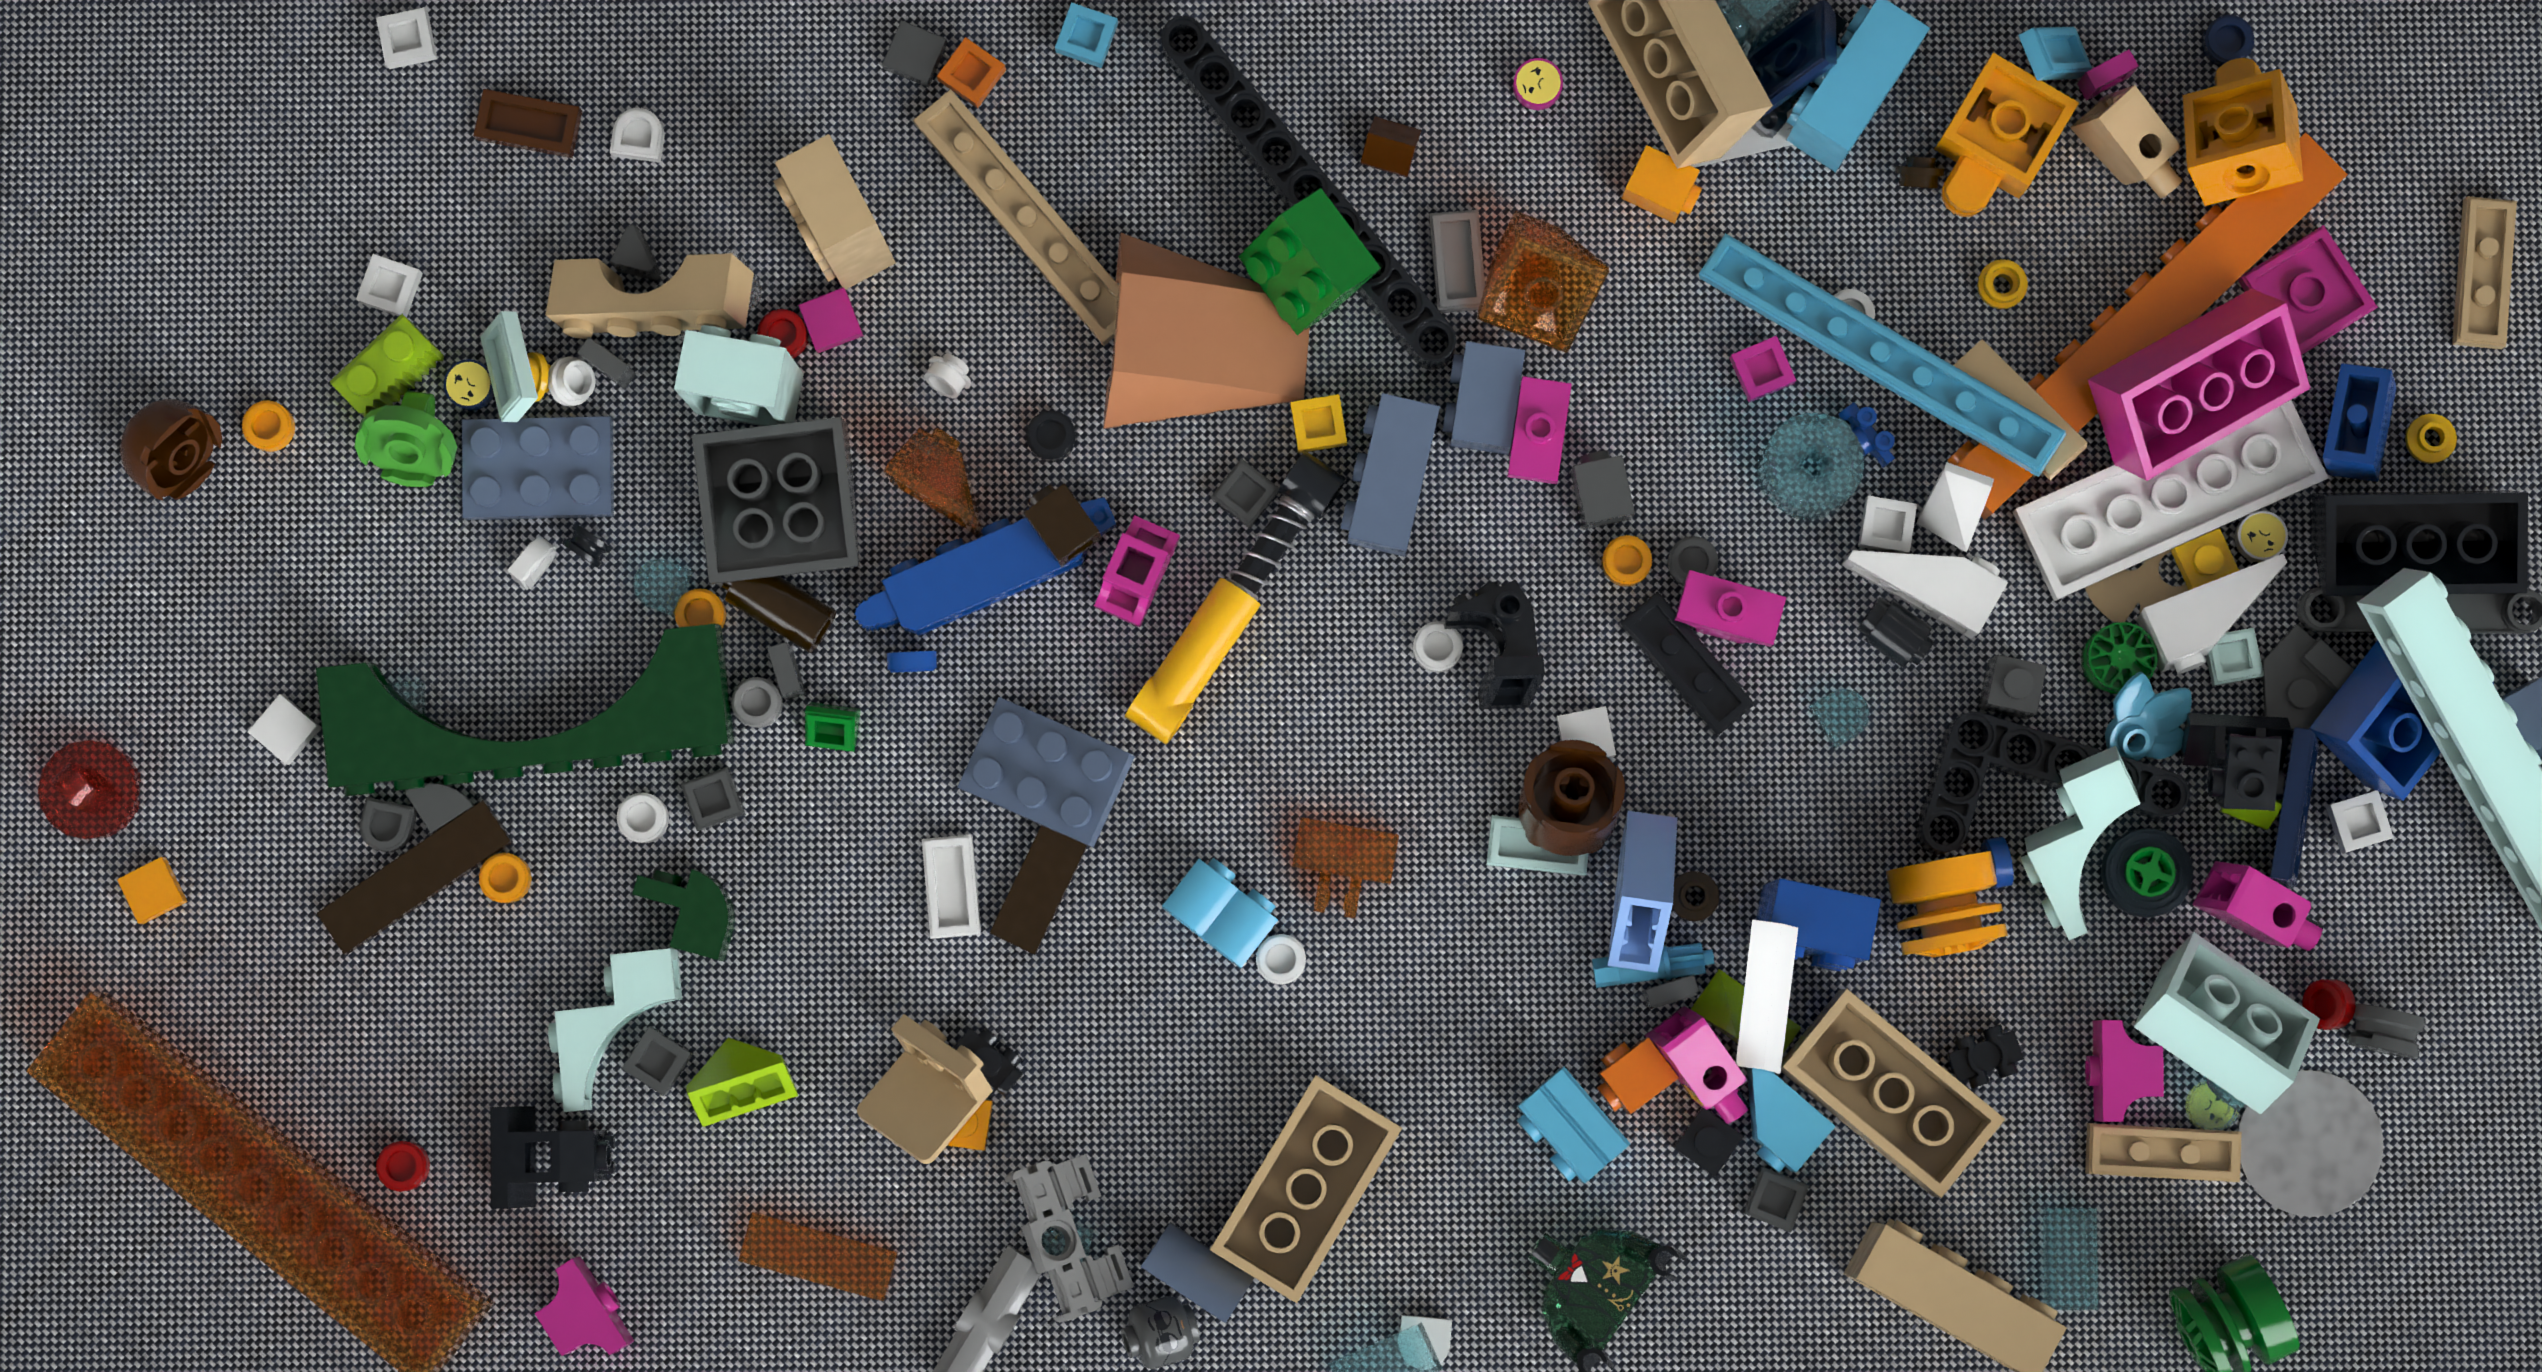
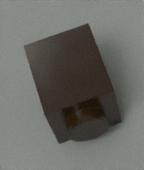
M1065 483L1057 489L1050 484L1035 493L1027 501L1031 506L1023 512L1027 521L1061 567L1102 539L1100 531Z

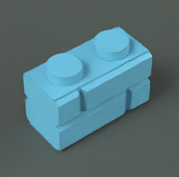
M1565 1067L1559 1068L1517 1105L1523 1115L1516 1121L1535 1143L1542 1138L1548 1142L1556 1152L1550 1158V1161L1569 1182L1577 1176L1582 1183H1586L1630 1145V1142Z

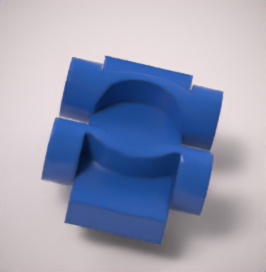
M1853 402L1838 414L1843 423L1849 421L1852 429L1847 432L1848 436L1863 456L1870 453L1876 458L1882 468L1895 459L1889 451L1895 443L1894 436L1888 431H1881L1877 434L1872 427L1877 419L1876 411L1873 408L1863 407L1859 409Z

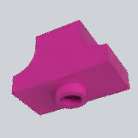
M1522 376L1507 477L1557 484L1571 383Z
M1134 515L1126 533H1122L1103 575L1102 587L1094 607L1141 627L1180 540V535Z
M1689 570L1675 620L1695 627L1696 632L1742 645L1744 643H1755L1772 647L1786 597Z
M2122 1020L2093 1021V1056L2086 1057L2085 1079L2087 1086H2093L2094 1121L2124 1122L2125 1112L2135 1100L2142 1097H2164L2163 1047L2145 1046L2134 1042L2126 1034Z
M581 1256L572 1258L555 1269L559 1279L558 1292L547 1306L534 1314L561 1356L570 1354L584 1344L600 1346L609 1355H612L634 1342L631 1334L615 1311L621 1307L615 1293L606 1282L598 1284Z

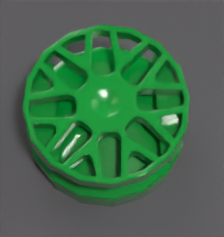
M2115 622L2096 631L2085 642L2081 653V668L2087 681L2096 689L2110 694H2117L2124 684L2138 672H2143L2150 679L2158 663L2157 648L2152 637L2142 627L2130 622ZM2144 636L2148 638L2150 644L2147 643Z

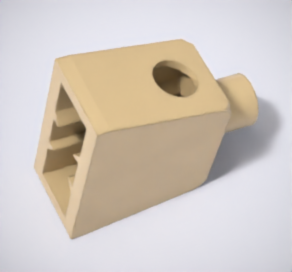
M2135 85L2104 96L2070 127L2124 185L2145 180L2161 199L2176 189L2184 180L2168 161L2180 149L2179 142Z

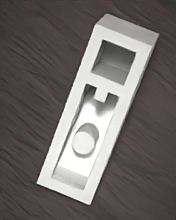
M1852 550L1842 563V566L1969 639L1974 638L1980 633L2008 584L2007 581L1998 577L2000 570L1995 565L1979 557H1974L1970 561L1965 557Z
M2284 554L2143 608L2137 621L2139 626L2152 637L2156 645L2157 666L2160 673L2175 668L2177 674H2182L2206 663L2203 656H2206L2286 565L2287 561ZM2145 637L2147 643L2150 644L2148 638Z

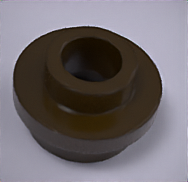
M1906 156V165L1895 166V173L1900 174L1899 186L1939 188V177L1945 176V169L1935 168L1936 158Z
M1690 871L1683 873L1674 880L1672 910L1680 918L1687 921H1701L1713 914L1719 903V890L1715 881L1710 876L1702 872ZM1694 886L1702 890L1704 898L1700 905L1693 906L1687 902L1685 893L1689 887Z

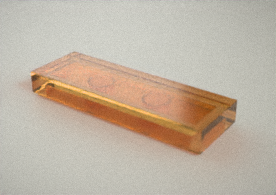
M752 1212L738 1261L885 1301L899 1252L762 1213Z

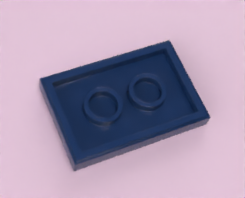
M2297 727L2294 728L2270 876L2271 879L2291 890L2297 887L2319 751V743L2313 730Z

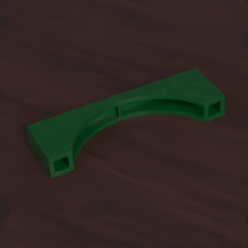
M718 624L665 629L649 665L636 683L618 701L601 714L568 731L527 741L506 742L473 737L452 730L432 720L405 700L389 683L375 663L365 662L316 668L329 788L344 787L345 796L375 793V783L393 781L395 791L425 788L424 778L443 776L444 785L474 782V772L492 770L494 780L524 777L523 767L537 765L543 766V774L574 771L573 761L591 759L593 769L623 766L622 756L642 754L643 763L673 760L672 750L690 748L692 750V758L722 755L721 745L734 744L722 627Z

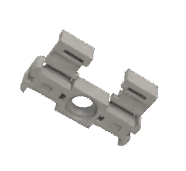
M1087 1154L1053 1165L1048 1160L1012 1172L1005 1177V1183L1015 1180L1030 1223L1021 1226L1037 1274L1048 1271L1062 1310V1315L1054 1317L1056 1322L1070 1321L1081 1315L1096 1311L1101 1308L1102 1299L1134 1287L1119 1244L1104 1249L1106 1256L1093 1260L1091 1255L1086 1256L1069 1209L1074 1207L1072 1200L1085 1196L1088 1202L1101 1197ZM1051 1167L1052 1172H1048L1047 1168ZM1049 1227L1057 1228L1065 1237V1248L1058 1256L1050 1255L1042 1246V1235ZM1095 1296H1097V1298H1098V1301H1096V1302L1094 1301V1298H1093V1297H1095Z

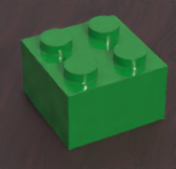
M1322 188L1281 213L1238 256L1245 265L1249 276L1260 285L1275 305L1279 316L1290 325L1296 335H1299L1335 311L1381 269Z

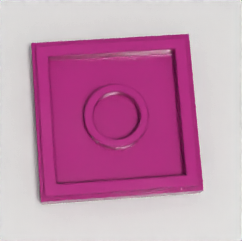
M2324 225L2238 279L2245 292L2252 288L2287 303L2301 356L2378 308Z

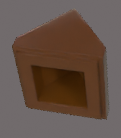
M1374 116L1368 131L1360 164L1407 178L1422 130Z

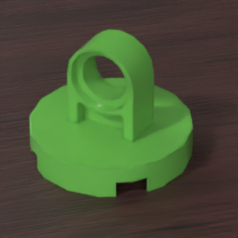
M410 390L405 393L400 406L385 405L371 410L361 420L354 446L360 461L365 466H367L370 460L374 465L383 469L381 478L406 487H428L434 484L436 477L444 475L446 478L451 472L457 452V444L452 432L440 420L435 418L434 395Z

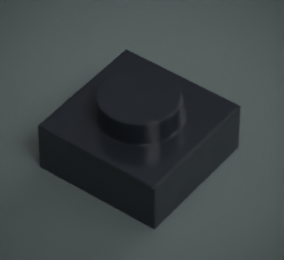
M1700 1107L1673 1145V1148L1715 1177L1744 1136L1709 1110Z

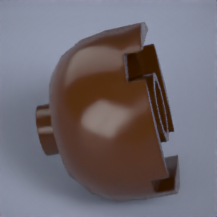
M163 399L151 402L130 419L123 432L120 456L124 469L141 489L156 499L163 500L162 497L170 496L175 500L184 498L199 488L211 474L216 464L213 461L207 460L213 451L214 445L221 449L222 434L220 425L212 415L190 403L176 399Z

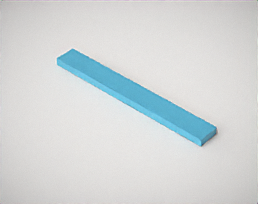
M1726 233L1699 272L1701 280L2037 477L2041 475L2066 436V431Z

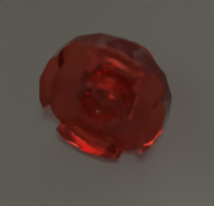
M93 740L70 743L54 753L42 769L38 785L40 808L50 824L65 835L86 840L111 837L125 828L138 811L140 801H137L140 792L139 783H141L140 773L131 758L114 745Z

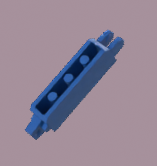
M1105 497L1080 503L1081 507L1100 531L1101 536L1117 527ZM1008 518L1002 519L982 528L983 536L965 544L963 539L959 538L935 549L937 556L919 564L917 558H913L893 566L890 569L892 576L882 580L886 590L868 597L867 601L863 600L862 603H858L859 606L855 608L856 613H854L856 616L855 620L859 621L858 624L862 625L863 629L866 628L867 632L872 631L874 633L876 630L879 632L880 628L886 629L900 623L907 632L921 636L1082 566L1087 550L1061 567L1026 518L1010 524Z

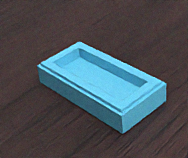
M2036 27L2018 35L2037 81L2078 79L2092 69L2080 37L2074 27Z

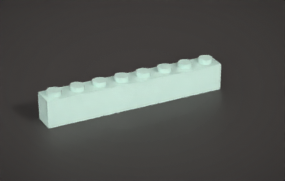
M2403 568L2358 601L2357 604L2542 931V771L2538 766L2541 763L2540 757L2536 750L2528 742L2524 741L2516 726L2518 719L2514 710L2507 702L2501 699L2492 683L2494 681L2492 670L2482 659L2478 658L2469 642L2471 633L2468 627L2460 618L2454 615L2446 600L2448 593L2444 584L2431 572Z

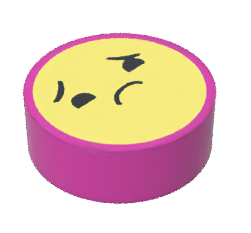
M1534 58L1524 62L1516 71L1513 82V91L1517 100L1523 106L1532 110H1544L1551 107L1559 99L1563 87V77L1559 68L1553 62L1543 58Z

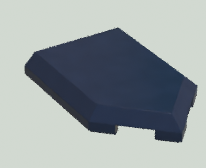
M1820 0L1747 56L1750 65L1773 105L1763 116L1769 114L1837 64L1836 14L1826 0Z

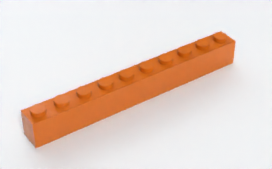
M2306 132L2300 137L2303 181L2238 197L2224 211L2215 204L2195 224L2201 232L2189 244L2180 238L2159 258L2166 265L2152 278L2145 271L2124 291L2130 300L2118 312L2109 305L2088 325L2095 333L2083 345L2074 339L2053 359L2060 366L2047 379L2039 372L2028 383L2077 433L2098 414L2088 379L2196 320L2348 175ZM1969 440L1947 460L1951 464L1994 479L1981 514L1984 520L1992 515L2034 475L1981 443L1975 447Z

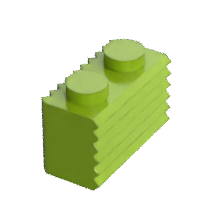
M401 314L330 381V384L359 414L365 417L373 409L385 405H393V402H400V396L405 395L408 388L415 389V382H422V375H429V368H436V361L443 362L444 355L413 322Z

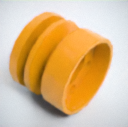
M1991 851L1930 861L1886 871L1892 904H1916L1918 913L1896 923L1897 930L1920 927L1923 938L1900 943L1902 955L1916 954L1934 958L1982 949V947L1995 939L2008 936L2006 924L1982 926L1981 915L2003 911L2001 903H1978L1977 892L1997 884Z

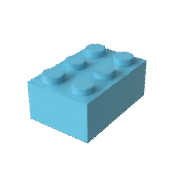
M1876 0L1871 9L1862 4L1840 40L1846 47L1843 50L1837 46V64L1813 81L1819 85L1817 90L1808 85L1793 107L1792 113L1786 121L1793 126L1787 141L1836 173L1916 53L1930 27L1888 0Z

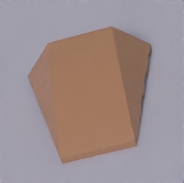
M1120 233L1116 283H1119L1114 348L1112 371L1107 380L1103 429L1120 427L1127 424L1164 421L1169 418L1190 415L1199 416L1213 414L1218 411L1241 410L1304 400L1310 327L1296 335L1290 325L1279 316L1275 305L1255 281Z

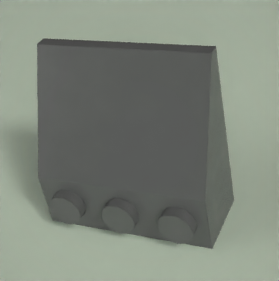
M842 417L692 435L709 584L859 566L852 460L848 426Z

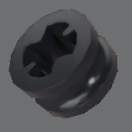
M575 523L572 527L574 530L573 537L570 539L564 538L561 544L599 569L602 564L600 556L603 553H610L613 548Z

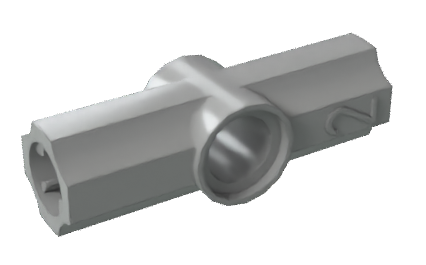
M1010 1245L1007 1246L990 1272V1276L982 1290L975 1292L954 1328L957 1332L933 1372H985V1368L994 1353L998 1355L1021 1317L1018 1314L1041 1276V1274H1037L1034 1262L1030 1256Z

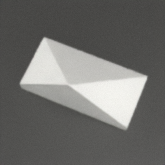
M1946 462L1919 514L1917 524L1967 553L1994 479Z

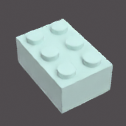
M702 325L700 332L685 331L674 390L695 414L759 426L795 422L804 374L787 349L780 347L781 341L779 339L751 334L750 341L730 338L731 331L709 325Z
M2193 932L2162 965L2134 1028L2261 1115L2295 1081L2320 1018Z

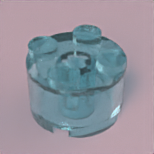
M1805 413L1785 421L1767 441L1758 461V480L1763 494L1785 514L1801 520L1820 519L1839 509L1858 488L1864 471L1863 450L1849 424L1841 419L1822 413ZM1807 456L1812 457L1813 463H1820L1821 465L1815 477H1811L1809 469L1800 468V465Z

